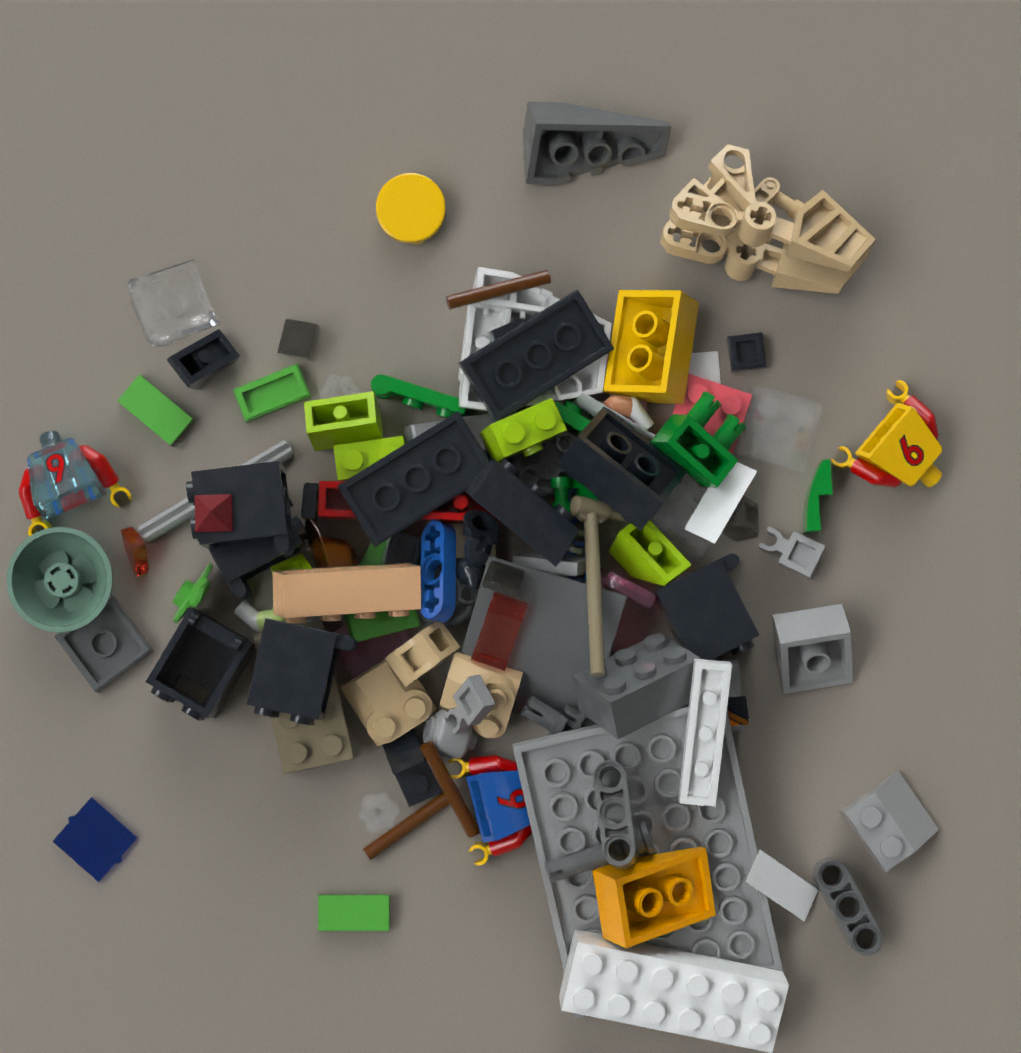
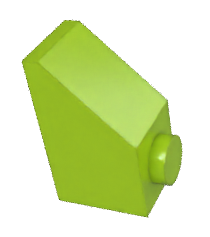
M651 520L648 521L641 531L633 524L626 526L618 533L608 551L631 577L662 586H667L691 567V563Z

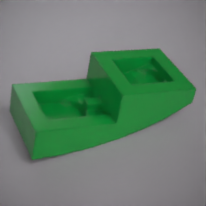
M823 459L819 462L810 480L803 510V534L821 531L819 498L829 497L833 494L830 459Z

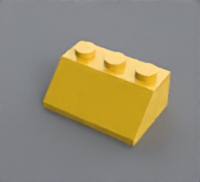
M619 290L611 344L614 350L609 352L603 391L613 395L633 396L638 400L650 403L684 404L699 302L681 290Z

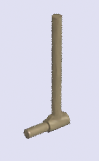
M574 496L570 504L571 514L575 515L580 522H584L590 674L592 677L605 676L598 525L607 519L627 521L605 502L582 496Z

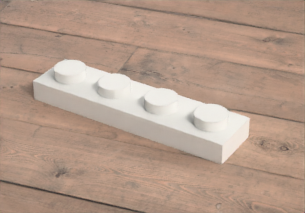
M694 659L678 796L680 804L716 807L732 670L731 662Z

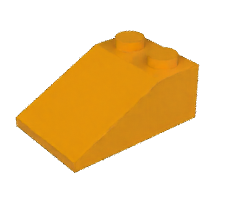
M701 846L638 857L632 867L627 869H617L609 864L592 870L603 938L624 948L632 947L716 916L705 847Z

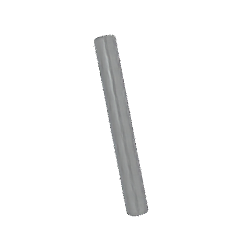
M282 440L242 465L279 461L283 464L293 458L294 452L286 440ZM188 497L140 525L138 531L141 537L147 543L154 541L194 517L195 506H193V503L188 502Z

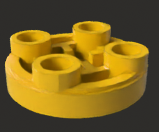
M405 173L393 177L382 187L376 201V214L381 228L389 237L401 243L418 245L433 237L441 228L446 214L445 199L438 185L430 178L421 174Z

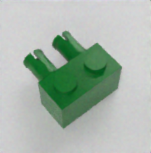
M704 391L687 415L672 414L651 442L687 470L686 474L700 486L718 488L738 462V459L728 450L740 434L745 431L746 426L744 423L738 424L740 420L728 414L718 430L711 436L703 427L722 405L718 400L713 401L715 397Z

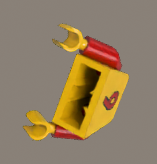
M898 380L895 385L903 394L895 396L887 389L886 399L891 404H895V406L855 452L860 458H852L850 450L847 447L841 446L838 447V450L848 455L847 461L838 463L832 458L831 461L838 469L851 468L852 474L872 485L896 488L904 484L912 487L920 480L927 487H932L942 477V472L933 464L942 453V447L937 441L939 433L935 415L914 395L909 396L907 394V384L902 380Z

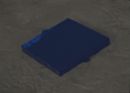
M91 797L75 816L72 815L68 818L69 823L53 842L95 880L100 882L116 863L122 862L123 854L138 837Z

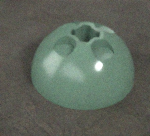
M68 527L47 528L29 536L14 552L7 570V591L15 610L32 626L48 632H70L88 625L104 610L113 586L112 567L103 548L86 533Z

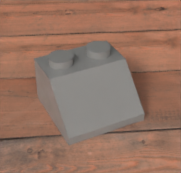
M842 604L772 615L774 643L783 694L853 683L851 630Z
M899 771L840 810L879 869L885 872L916 852L939 830Z

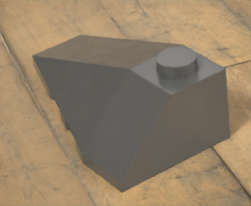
M528 102L523 128L526 184H562L571 181L570 177L590 172L592 176L603 173L602 169L618 164L630 166L666 155L671 124L670 122L563 102Z

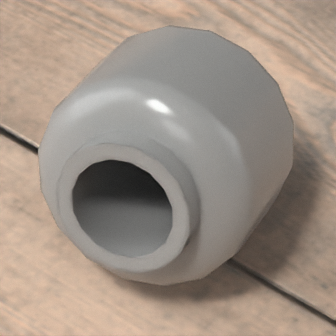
M441 709L434 716L430 715L424 727L423 742L432 741L440 756L458 759L462 758L468 749H474L478 733L473 729L472 725L466 733L454 735L452 730L457 725V719H446L445 714L448 710Z

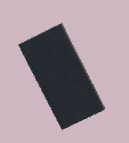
M577 289L458 364L493 421L497 422L614 350V347Z
M459 411L337 487L374 547H377L464 493L489 462V459Z

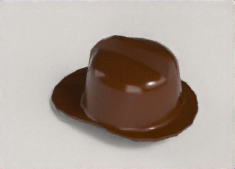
M311 519L306 520L305 528L310 536L307 540L316 568L358 566L357 556L349 543L340 538L321 537L315 523Z

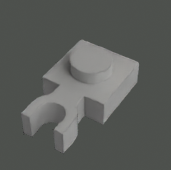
M768 527L767 534L776 537L777 541L773 546L760 543L759 549L769 554H781L778 561L780 566L811 580L826 550V546L794 531L790 539L787 540L782 537L779 531Z
M480 675L468 676L453 696L457 704L456 708L449 709L445 717L446 719H457V725L452 730L454 735L466 733L471 725H477L482 722L494 707L495 702Z

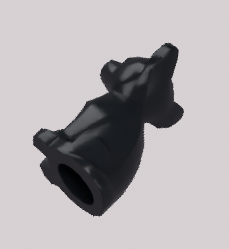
M471 510L463 516V534L466 536L464 545L465 558L456 562V576L470 590H476L482 581L486 568L484 563L490 556L492 546L498 543L499 524L491 514L484 511Z

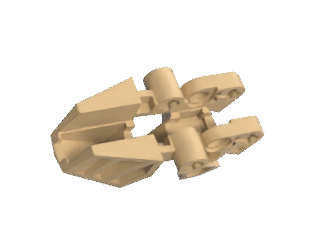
M729 144L710 160L708 169L712 175L704 185L693 178L674 198L669 210L670 220L665 224L660 237V244L667 253L705 264H715L722 260L724 254L728 255L724 263V269L727 275L736 281L750 279L755 269L758 268L774 275L771 287L839 294L863 264L876 240L824 190H821L804 204L798 199L794 201L780 192L779 181L773 177L763 179L754 189L749 149ZM728 155L738 156L742 160L743 166L738 169H732L725 164L724 158ZM775 204L786 211L787 216L792 218L793 222L776 217V212L772 205ZM674 233L681 234L680 242L673 241ZM693 236L697 237L694 247L690 246ZM773 238L783 242L781 248H778L766 242L770 243ZM704 240H713L718 243L720 250L710 253L703 248L702 242Z

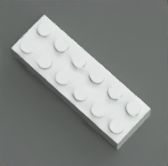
M575 929L559 1000L561 1010L773 1053L789 984L783 971L646 943L624 948L604 939L602 934Z

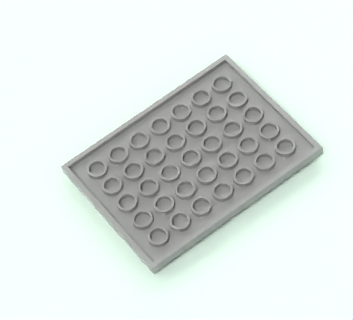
M689 704L620 739L615 738L599 725H592L512 744L564 972L574 930L578 929L602 934L592 870L609 865V863L551 884L549 880L550 875L547 874L544 862L601 843L593 778L596 767L601 762L607 760L620 763L628 773L635 827L638 828L640 823L645 822L655 847V853L650 854L647 851L638 854V857L701 846L705 847L707 851L716 916L642 943L783 971L767 896L746 882L758 852L728 712L726 713L716 807L680 804L678 801ZM617 770L607 771L602 778L603 786L607 788L616 787L621 780L620 772ZM621 806L612 807L607 813V821L611 824L621 823L625 818V809ZM573 1013V1014H574V1018H579V1017H584V1016H586V1015H581V1014Z

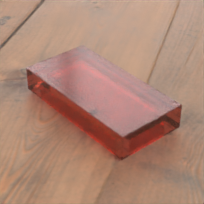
M494 592L471 660L505 671L528 603Z

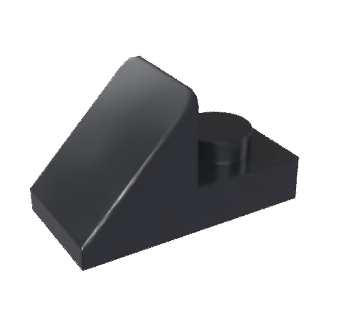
M218 329L171 355L167 361L188 388L199 390L211 376L235 363L240 355L221 330Z
M414 728L394 741L382 745L392 773L396 776L409 807L442 793L430 766L420 750L421 744Z

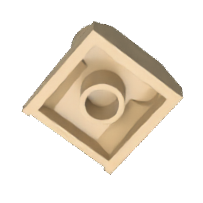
M455 652L441 697L439 710L456 708L457 704L453 698L454 694L468 676L480 675L490 691L495 705L480 724L472 725L473 729L485 738L502 736L506 732L523 672Z
M386 659L351 681L339 685L377 747L399 738L424 722L437 710L420 680L417 679L405 687Z

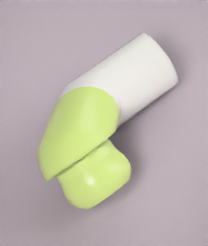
M246 600L234 611L235 615L256 632H263L265 618L285 622V618L274 614L273 608L272 610L258 611Z

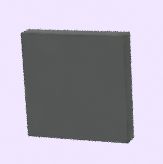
M112 594L104 610L91 623L80 629L58 633L54 636L95 693L101 691L154 651Z

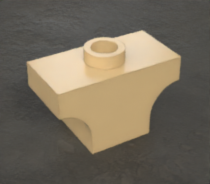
M435 621L389 654L385 659L405 687H407L444 662L461 647L445 625Z

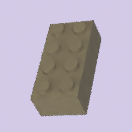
M317 620L299 624L300 626L327 631L325 621ZM262 633L253 635L257 655ZM336 667L324 720L315 719L314 725H306L290 721L291 714L280 712L279 718L271 717L283 774L356 758Z

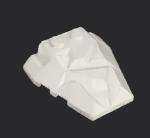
M478 267L473 289L521 276L514 272ZM535 287L468 305L460 361L493 342L489 333L491 330L522 317L527 321L560 299L544 288L539 289ZM593 314L610 340L612 323ZM608 354L525 406L536 405L550 398L553 401L577 398L582 392L587 395L603 393ZM459 368V407L487 411L462 369Z

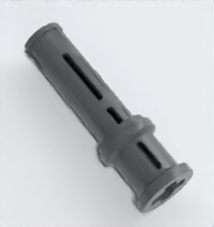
M645 822L640 823L639 827L636 828L638 854L647 851L650 854L655 853V847ZM625 842L616 843L611 850L612 858L616 861L625 860L630 854V846ZM601 843L544 862L547 874L550 875L549 880L551 884L608 864V861L604 858Z

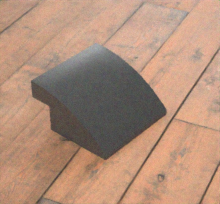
M489 556L461 653L523 672L512 713L521 715L525 704L528 706L529 703L527 701L532 695L557 711L565 713L564 708L566 705L579 711L572 675L590 665L587 584ZM601 589L605 660L609 658L627 596Z

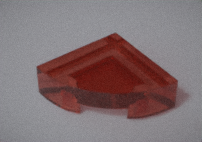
M135 528L122 529L121 535L124 547L136 576L148 573L149 565L146 545Z

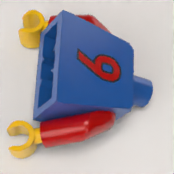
M498 755L470 758L469 762L462 758L450 759L448 763L460 762L462 765V771L459 775H451L453 779H462L467 776L468 772L472 774V776H468L466 779L483 842L474 843L468 852L479 848L485 854L483 859L476 860L474 864L477 866L483 865L492 854L497 857L520 848L531 836L532 830L516 762Z

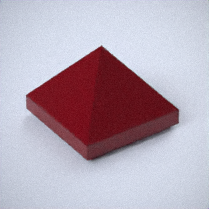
M232 494L195 495V532L233 531Z

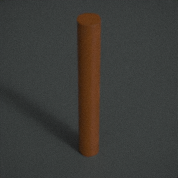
M548 270L448 295L446 296V303L448 309L451 310L550 284V274Z
M433 742L424 743L420 750L468 837L477 835L480 829Z
M444 792L363 848L370 860L374 859L450 805Z

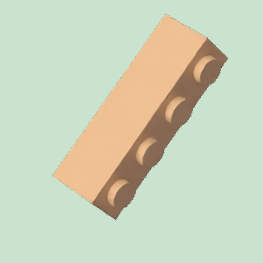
M400 563L272 571L273 612L275 615L285 618L286 623H306L307 617L320 616V621L342 620L341 614H354L356 619H371L376 617L375 612L388 611V616L401 617L408 616L409 610L421 609L420 566L414 564Z

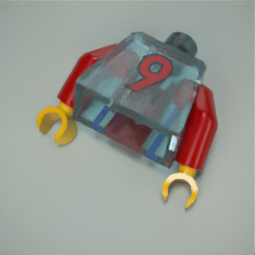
M54 430L47 431L39 437L42 449L28 456V468L23 473L18 490L26 518L31 519L32 522L28 529L29 536L36 533L37 525L43 526L44 529L52 528V525L46 519L106 495L105 488L110 489V500L114 506L120 508L114 499L115 493L119 490L126 492L131 501L130 491L125 487H120L118 475L103 454L89 445L79 446L74 438L61 440L59 432Z

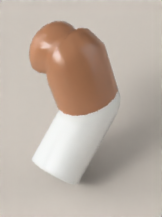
M613 395L603 402L605 406L625 418L631 419L632 422L646 430L654 424L636 397Z

